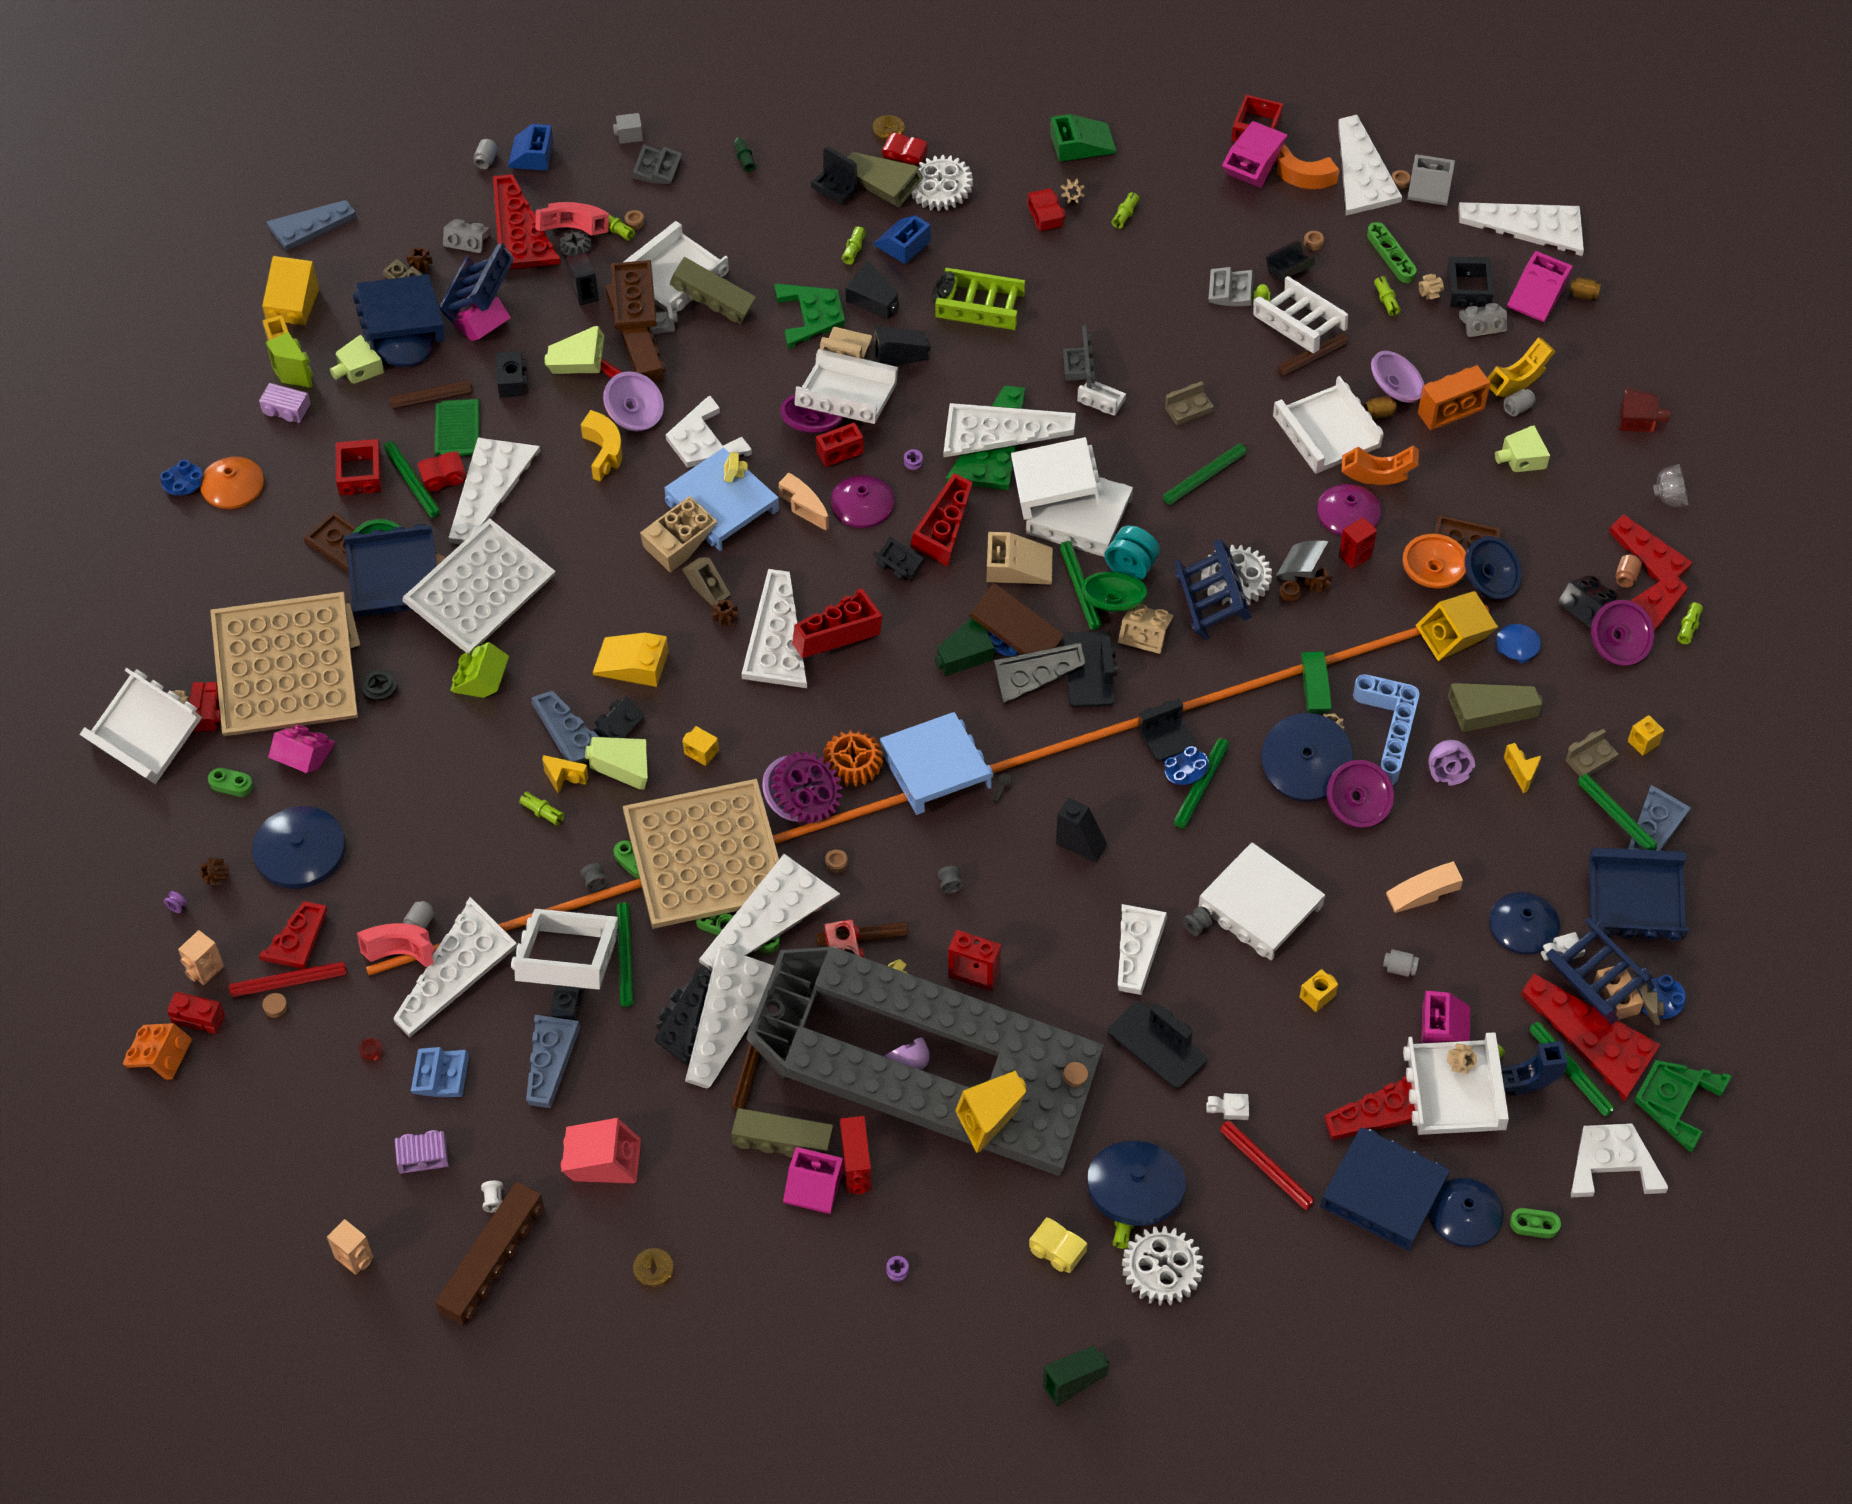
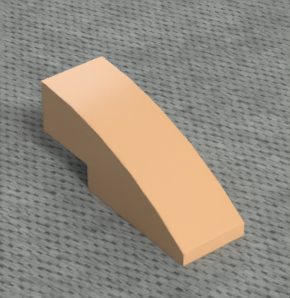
M788 472L779 482V497L791 503L793 513L827 531L829 522L824 505L805 483Z
M1453 861L1427 870L1387 891L1386 895L1394 912L1397 913L1438 901L1440 895L1460 890L1463 879Z

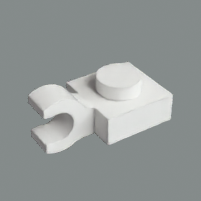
M1576 932L1556 937L1553 943L1543 945L1545 951H1541V955L1544 961L1549 960L1545 954L1552 948L1558 954L1561 952L1565 953L1579 941ZM1585 949L1572 959L1584 956Z
M1224 1093L1223 1099L1217 1096H1209L1206 1103L1207 1113H1223L1224 1119L1248 1120V1094Z

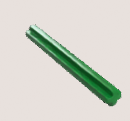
M393 441L385 443V452L431 518L439 516V507Z
M1239 443L1166 492L1163 495L1164 502L1168 505L1176 502L1245 455L1246 447Z
M1070 541L1062 542L1060 550L1091 630L1099 629L1101 627V620L1096 607L1088 603L1081 593V586L1085 578Z
M1219 738L1208 756V770L1203 777L1194 782L1174 820L1176 827L1181 829L1186 827L1228 749L1229 742L1227 740Z
M1588 774L1579 777V785L1644 850L1657 849V842Z
M624 902L616 905L618 917L620 1002L622 1007H631L633 1005L630 912L629 904Z
M1537 1021L1531 1025L1529 1030L1540 1044L1558 1042L1541 1022ZM1565 1051L1568 1062L1565 1070L1566 1074L1603 1116L1610 1115L1615 1109L1614 1105Z

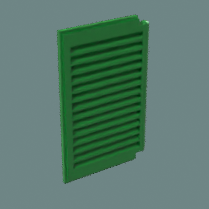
M480 399L442 401V403H436L435 455L458 451L460 456H473L477 439L479 438Z

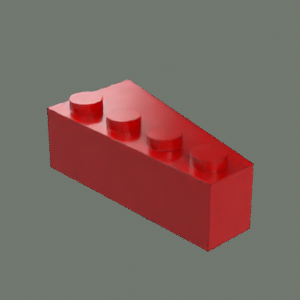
M953 473L913 532L911 548L948 567L973 482Z
M860 588L856 591L855 595L851 597L847 595L837 605H829L825 608L824 612L820 614L815 613L795 624L792 644L800 656L805 658L880 635L883 615L863 588Z

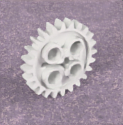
M944 155L940 159L934 156L932 161L926 158V164L919 162V170L923 179L911 193L912 199H916L917 204L922 203L923 208L929 205L930 210L937 207V210L940 211L941 207L948 210V206L951 205L955 208L956 202L962 204V198L968 199V193L972 192L973 177L970 167H966L965 162L960 163L959 158L953 161L951 155L948 159H945Z
M1231 545L1230 551L1247 603L1250 605L1251 599L1258 601L1259 595L1264 597L1265 590L1269 591L1272 569L1269 568V562H1265L1264 555L1258 557V550L1251 553V547H1248L1245 551L1242 545L1238 549ZM1217 562L1201 570V580L1219 572L1221 565ZM1221 580L1204 588V590L1208 589V596H1211L1225 589L1224 586L1227 584L1226 581ZM1227 597L1222 600V604L1224 605L1227 601L1232 603V599Z
M1166 1226L1163 1227L1162 1232H1158L1157 1228L1153 1227L1152 1234L1145 1229L1143 1238L1136 1234L1135 1242L1129 1241V1250H1124L1125 1258L1122 1260V1266L1125 1267L1123 1268V1276H1128L1126 1278L1127 1285L1133 1284L1132 1293L1140 1290V1299L1147 1295L1149 1296L1150 1304L1154 1298L1158 1299L1159 1306L1162 1305L1163 1299H1167L1169 1305H1172L1173 1298L1182 1302V1294L1190 1297V1289L1197 1290L1198 1284L1196 1282H1201L1202 1275L1200 1273H1203V1265H1201L1203 1257L1198 1255L1199 1247L1191 1248L1194 1240L1185 1241L1186 1233L1177 1236L1176 1228L1171 1233H1167ZM1156 1247H1161V1248H1163L1165 1251H1164V1252H1156V1251L1154 1250V1248H1156ZM1177 1260H1181L1185 1262V1265L1179 1266L1176 1265L1174 1262ZM1148 1266L1151 1268V1270L1143 1271L1140 1269V1267ZM1168 1279L1172 1283L1169 1285H1165L1161 1282V1280Z

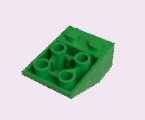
M1072 114L1051 117L1050 135L1059 162L1116 153L1108 123Z

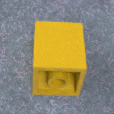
M273 256L262 305L266 319L282 314L286 323L306 325L319 291L313 261Z
M1475 591L1440 601L1416 624L1417 629L1438 661L1486 639L1498 628Z
M1016 1070L962 1092L955 1112L976 1153L982 1151L1019 1110L1027 1088L1023 1078H1019Z

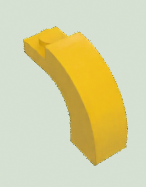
M1537 338L1525 355L1515 364L1506 368L1495 367L1487 377L1490 381L1489 389L1497 396L1507 397L1521 389L1527 388L1547 369L1544 366L1556 351L1542 338Z
M590 410L581 423V431L584 439L595 442L602 447L591 465L593 479L601 482L605 474L607 475L610 472L611 467L618 469L621 464V438L617 426L608 417Z

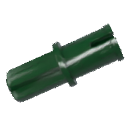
M737 137L734 141L737 158L741 161L745 172H752L756 168L752 159V151L748 148L744 138Z

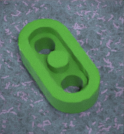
M216 768L208 775V782L214 791L243 797L253 790L252 779L246 773Z
M624 840L618 842L613 850L615 860L632 876L640 878L631 841Z
M1519 1208L1512 1213L1510 1226L1514 1232L1520 1235L1553 1238L1560 1230L1561 1221L1553 1212ZM1523 1221L1526 1226H1521L1518 1222ZM1543 1225H1549L1551 1229H1545Z

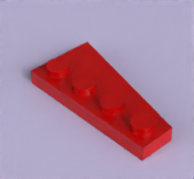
M1623 514L1610 526L1609 532L1625 550H1630L1633 555L1641 560L1642 565L1648 570V575L1652 579L1660 582L1673 572L1680 578L1691 568L1692 561Z
M1404 1076L1402 1080L1394 1084L1392 1082L1373 1094L1371 1092L1363 1096V1099L1355 1103L1351 1102L1326 1114L1324 1121L1331 1141L1355 1136L1360 1127L1366 1130L1377 1131L1412 1123V1111H1415V1107L1409 1101V1089H1412L1411 1082H1407L1406 1076Z

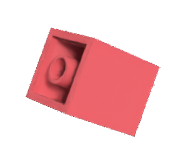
M613 1118L566 1127V1134L563 1140L564 1152L563 1159L561 1160V1171L571 1180L580 1182L637 1183L641 1138L620 1119Z

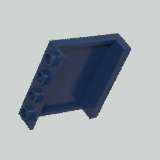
M429 274L355 283L356 291L352 292L353 302L356 304L360 327L365 329L363 330L364 341L369 343L370 350H374L373 339L434 332L436 342L445 341L444 323Z
M418 524L414 528L407 529L405 527H395L392 531L373 530L368 534L355 532L345 536L344 541L346 544L352 595L351 605L354 617L413 610L402 601L403 596L437 566L431 525Z
M1592 848L1588 855L1590 919L1594 923L1598 921L1606 929L1607 932L1605 934L1608 937L1619 935L1621 938L1631 939L1639 936L1647 940L1668 938L1670 941H1679L1686 937L1689 932V928H1686L1684 864L1687 861L1686 852Z
M1360 1127L1327 1187L1320 1207L1410 1252L1420 1228L1442 1186L1448 1179L1450 1170L1446 1169L1439 1162H1432L1424 1158L1416 1151H1410L1401 1147L1396 1141L1387 1140L1379 1136L1371 1129L1366 1130Z

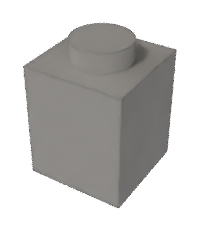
M639 113L616 116L617 124H613L614 136L619 137L620 144L643 141Z

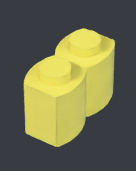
M1047 1217L1029 1239L1031 1252L1038 1258L1050 1260L1052 1266L1060 1272L1066 1271L1071 1273L1087 1252V1243L1082 1238Z

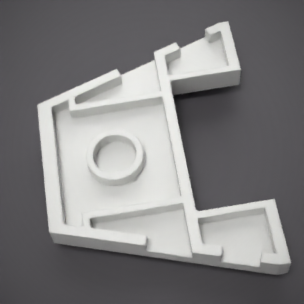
M711 396L704 399L666 434L667 442L687 468L697 466L723 447L729 453L744 454V457L752 455V449L743 437L722 445L706 425L705 420L720 413L719 406Z
M1633 1124L1590 1125L1583 1127L1571 1197L1593 1196L1595 1190L1591 1173L1640 1171L1644 1194L1667 1192L1668 1186Z

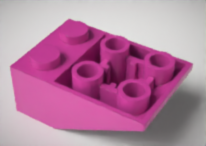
M1252 121L1231 147L1222 164L1224 171L1229 176L1262 188L1288 135Z
M1535 251L1527 263L1507 307L1545 322L1568 285L1573 266Z

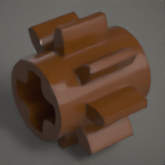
M422 247L411 249V255L406 256L410 268L413 266L419 272L428 270V264H433L429 250H425Z
M1320 566L1314 578H1305V584L1309 585L1310 591L1321 593L1325 589H1330L1333 575L1328 574L1327 568Z
M730 599L718 600L717 605L712 606L713 621L718 620L720 626H731L734 620H738L737 604L732 605Z
M208 857V863H203L200 867V876L203 880H206L205 884L221 886V880H227L229 876V867L224 863V859Z

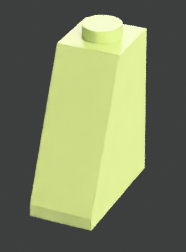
M594 326L548 346V354L545 355V365L552 374L600 373L604 343L603 332L598 326Z
M591 738L590 746H586L585 758L589 759L591 769L635 788L645 789L648 778L646 739Z

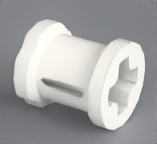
M494 1180L487 1181L481 1185V1191L484 1192L485 1199L483 1203L484 1211L496 1212L502 1203V1182Z

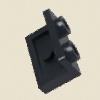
M1298 240L1266 255L1269 274L1281 280H1285L1287 276L1291 278L1292 275L1304 272L1309 267L1316 265L1314 257L1303 252L1302 244Z
M891 536L879 553L874 551L872 554L877 559L875 563L885 570L887 567L894 570L892 574L902 581L906 578L911 582L926 561Z
M627 696L621 700L616 698L608 706L610 709L608 714H601L595 720L594 724L596 727L592 731L595 733L599 731L605 738H624L645 714Z

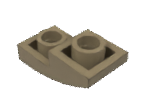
M395 259L383 270V276L387 279L423 275L413 266L408 268L398 259Z
M1642 983L1639 988L1644 1007L1653 1023L1660 1025V1016L1664 1015V1002L1659 1001L1658 994L1654 992V989L1651 991Z

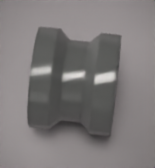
M592 863L580 871L582 879L585 880V888L590 892L601 890L608 883L606 876L602 874L603 867L601 864Z
M946 866L938 871L937 875L941 881L940 888L943 893H956L963 888V881L959 878L961 872L957 866Z
M1197 907L1193 910V914L1183 917V924L1193 936H1199L1204 928L1207 929L1212 926V920L1203 908Z

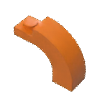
M1283 144L1275 163L1277 164L1276 173L1284 181L1304 189H1322L1337 184L1339 169L1330 157L1316 162H1305L1294 157L1286 145Z
M1413 445L1391 457H1376L1368 454L1360 447H1356L1342 455L1341 472L1365 484L1390 485L1408 479V471L1418 466L1419 449Z

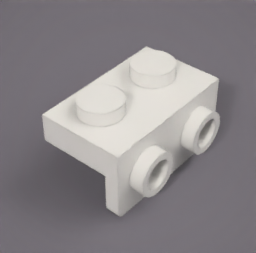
M1096 381L1091 384V389L1087 388V383L1084 386L1080 385L1078 388V402L1113 416L1116 415L1126 399V393Z

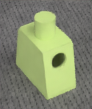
M361 335L336 352L335 356L338 365L330 368V372L335 380L346 375L350 382L354 384L384 373L381 358L374 350H370L369 344L364 341Z
M1534 425L1506 436L1502 450L1495 452L1496 462L1498 464L1508 462L1514 472L1547 469L1550 454Z

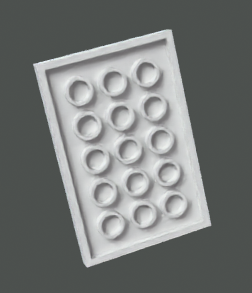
M489 518L404 595L402 601L470 655L476 647L480 646L555 575V570Z

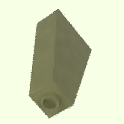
M852 152L847 157L857 164V184L898 208L923 179L919 168L915 165Z
M1453 683L1448 694L1462 732L1539 717L1540 710L1543 707L1542 696L1537 693L1535 686Z

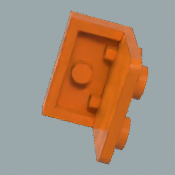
M174 1023L143 1025L137 1031L136 1038L126 1053L123 1065L127 1068L151 1067L164 1079L172 1080L192 1038Z

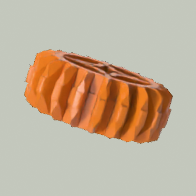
M850 729L848 734H844L841 731L840 737L834 735L832 741L827 742V748H824L823 763L830 762L829 769L837 770L833 776L841 779L837 782L838 784L845 782L847 787L850 783H853L857 787L859 782L865 785L867 780L873 782L874 775L879 776L880 769L883 767L884 755L880 743H877L875 737L870 738L869 733L862 735L860 730L857 733H853Z

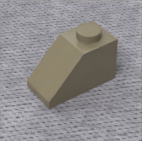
M698 558L682 569L692 587L712 606L717 605L718 600H724L731 595L710 558Z

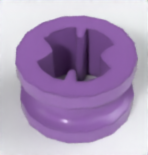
M911 449L904 454V465L908 469L916 470L922 466L923 456L920 451ZM911 458H915L916 462H911Z
M171 891L168 894L169 898H165L163 902L173 912L181 913L182 907H185L188 902L179 893Z
M901 1256L891 1257L886 1265L887 1276L891 1280L898 1282L907 1278L909 1273L907 1260ZM894 1265H900V1273H895Z

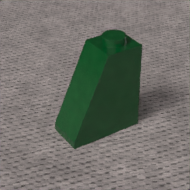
M970 618L937 647V656L934 658L937 668L942 669L944 675L948 676L993 661L994 646L985 628Z
M1094 1345L1046 1365L1044 1367L1043 1388L1058 1407L1107 1376L1109 1361L1102 1351L1098 1352Z

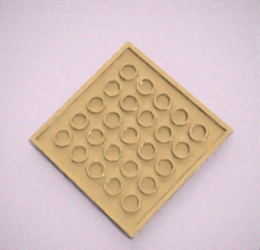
M344 592L210 610L223 736L358 718Z
M757 779L623 806V813L652 929L738 911L779 861Z

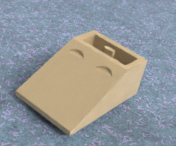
M689 496L640 532L642 544L671 573L690 558L718 522Z
M988 532L987 582L1052 584L1053 548L1009 532Z

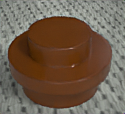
M1287 581L1280 587V597L1288 602L1296 601L1301 596V588L1298 583Z

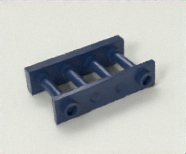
M503 243L496 245L489 259L476 264L469 256L465 257L439 306V309L451 323L455 321L460 309L469 305L476 304L481 311L489 309L514 260Z
M1222 539L1213 542L1216 550L1213 552V555L1187 568L1179 560L1175 561L1177 567L1175 574L1179 582L1182 583L1194 621L1191 623L1192 628L1196 634H1200L1205 640L1209 639L1206 627L1233 614L1239 615L1244 621L1252 618L1230 548ZM1217 562L1221 565L1219 572L1192 585L1191 575ZM1221 580L1226 581L1225 589L1199 602L1197 601L1196 592ZM1227 597L1232 599L1229 607L1203 619L1202 609Z
M1588 917L1585 922L1590 931L1565 953L1561 952L1558 954L1552 948L1545 955L1550 963L1612 1025L1619 1019L1614 1012L1617 1009L1616 1006L1642 983L1651 991L1655 988L1651 981L1653 976L1645 967L1640 969L1605 934L1607 932L1606 929L1598 921L1594 923ZM1598 937L1605 946L1580 968L1576 967L1573 969L1569 965L1571 963L1570 960ZM1613 952L1621 961L1594 984L1590 983L1588 985L1584 981L1586 979L1585 975ZM1626 968H1629L1636 975L1610 999L1606 998L1603 1000L1599 996L1601 990Z

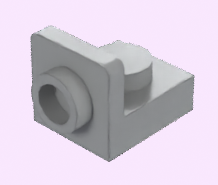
M671 303L667 304V311L656 313L657 326L649 327L653 334L675 331L674 323H677L678 319L676 310L672 311Z

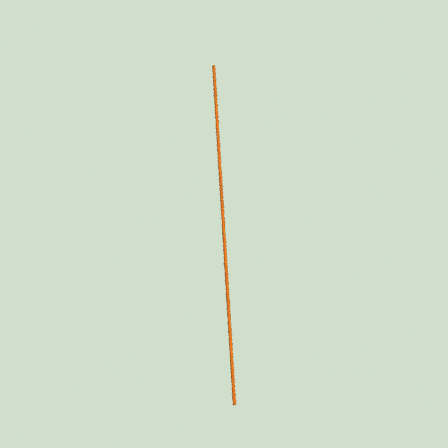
M1415 627L1325 656L1326 665L1419 636L1421 633ZM1302 664L1183 702V712L1302 674ZM1139 717L992 764L990 767L993 773L1138 727ZM902 793L831 816L817 824L812 822L773 835L774 843L777 844L907 802L908 799ZM639 878L544 910L571 911L641 888V881ZM533 913L498 925L505 932L527 925L528 917L531 918ZM440 943L433 945L434 953L439 947ZM404 954L367 966L366 969L370 976L416 961L417 959L411 955Z

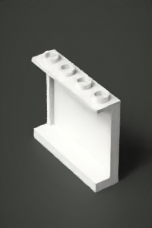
M677 221L624 261L651 260L655 304L664 311H667V304L671 303L672 311L676 310V313L693 300L691 296L677 291L670 285L671 278L683 257L692 260L720 277L725 276L729 271L727 256L720 260L682 233V225Z
M818 349L816 364L802 387L796 386L795 405L875 424L897 385L898 367Z
M1340 376L1337 377L1336 386L1289 405H1286L1282 399L1274 403L1273 417L1315 474L1341 464L1342 455L1356 447H1360L1367 453L1381 447L1383 438L1381 427L1376 425L1372 420L1371 414L1361 405L1360 399L1354 396L1349 385Z
M1086 437L1011 453L1024 520L1032 518L1030 507L1092 494H1095L1096 502L1100 504L1099 495H1102L1101 484L1092 445H1087Z
M1099 478L1102 495H1099L1100 504H1097L1095 494L1035 506L1031 510L1032 518L1027 519L1026 534L1058 544L1070 541L1075 549L1104 557L1128 502L1131 503L1133 487L1105 478Z
M126 668L125 671L130 676L91 731L84 727L79 735L156 784L202 717L196 713L198 708L187 701L182 704L179 702L181 697L170 690L168 693L162 691L164 687L155 680H152L150 683L146 681L148 676L136 669L135 672H132Z
M1251 843L1200 895L1198 907L1203 908L1223 929L1230 930L1241 942L1249 944L1259 955L1267 957L1272 961L1278 947L1313 911L1318 912L1323 907L1325 894L1257 845Z
M1496 1032L1486 1033L1485 1040L1413 1044L1412 1037H1408L1407 1046L1403 1047L1404 1061L1409 1062V1068H1406V1079L1412 1085V1089H1409V1101L1415 1107V1111H1412L1413 1126H1417L1418 1135L1507 1129L1509 1117ZM1456 1043L1472 1046V1051L1477 1055L1475 1068L1468 1069V1074L1451 1071L1452 1066L1447 1062L1449 1049H1454Z

